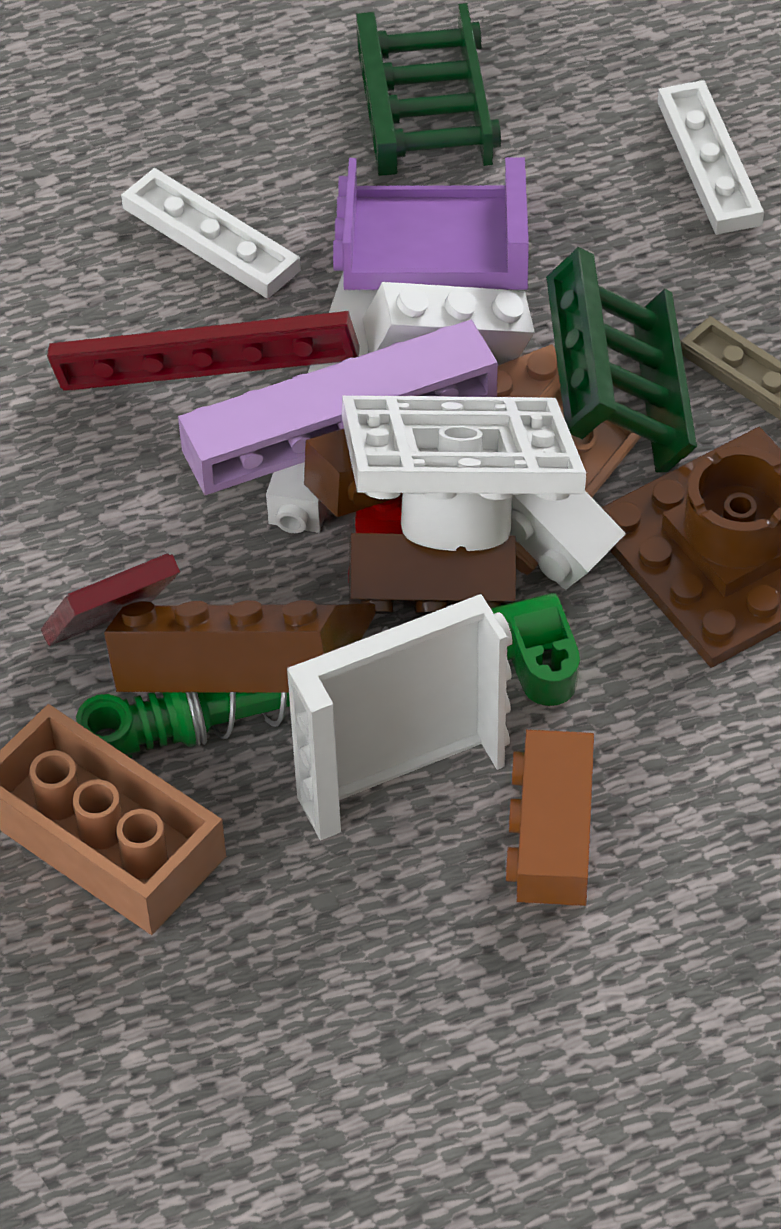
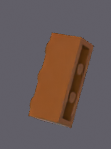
M526 729L525 752L514 751L512 785L523 786L522 799H511L509 833H520L519 847H508L506 882H517V902L586 906L594 733Z

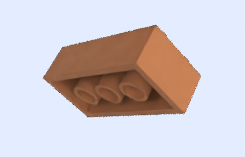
M47 704L0 750V831L150 935L155 933L227 857L223 821L220 817L50 704Z

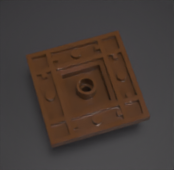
M760 426L601 507L626 533L612 547L610 552L710 668L781 631V449Z

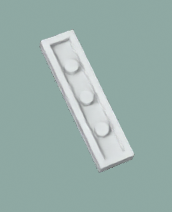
M701 80L659 88L658 105L715 235L763 226V208L705 81Z
M153 168L121 194L123 209L267 299L301 271L299 256L156 168Z

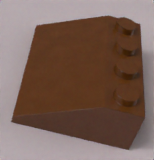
M247 600L235 604L208 605L203 601H189L180 605H154L149 601H138L123 606L104 631L116 692L289 693L287 668L360 641L373 620L376 609L375 603L315 604L310 600H298L288 604H261L258 601Z

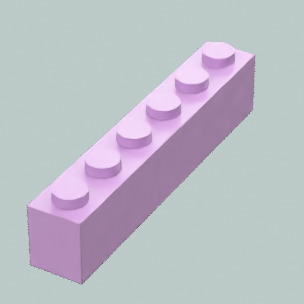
M472 319L453 326H446L435 332L404 342H397L389 347L356 358H349L338 364L307 374H300L292 379L259 390L248 391L241 396L210 406L200 407L192 412L180 415L178 420L182 452L204 495H208L305 462L306 440L344 428L342 420V395L497 397L498 362Z

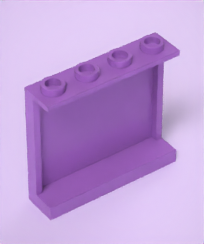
M505 157V185L357 186L356 158H349L348 176H339V197H337V218H335V240L333 242L334 271H343L344 290H378L382 282L528 290L529 242L525 157Z

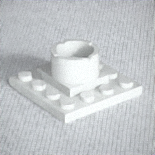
M342 395V420L357 492H366L368 496L377 499H393L402 493L401 526L403 534L407 539L416 544L449 551H456L459 546H464L467 551L493 548L503 544L509 538L513 495L535 494L537 497L545 500H563L568 498L569 494H585L586 471L556 398Z

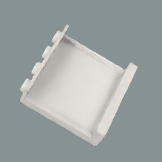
M482 594L287 668L297 798L320 840L341 832L339 800L477 745H483L497 770L505 767V746L510 744L509 733L505 725L506 714L511 711L510 701L506 693V681L512 677L507 660V646L512 645V635L504 616L500 612L493 614Z

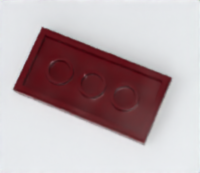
M164 554L67 594L41 629L48 646L112 621L121 608L130 603L138 601L152 602L180 573L173 554Z

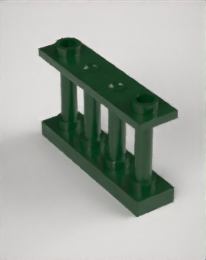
M468 3L458 4V28L387 35L386 30L378 31L375 12L356 13L357 48L378 176L397 174V158L405 157L406 152L479 145L483 166L493 165V148H501L500 124L498 119H490L477 50L482 48L481 29L479 21L471 22ZM454 47L461 48L463 60L395 67H392L391 62L383 63V59H388L391 53ZM461 79H467L469 93L398 99L397 95L388 94V91H394V86ZM473 112L475 126L405 133L403 128L394 129V124H399L401 118Z
M577 247L546 276L563 413L571 435L583 440L597 426L608 421L650 440L655 472H668L697 447L673 294L664 288L643 307L598 285L594 254ZM602 310L633 324L635 338L605 324ZM607 348L639 362L641 376L609 362ZM613 387L645 401L647 416L615 402Z

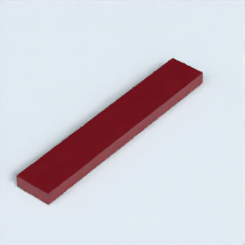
M349 311L49 343L47 358L60 388L63 391L342 362L349 358L359 357L360 346Z

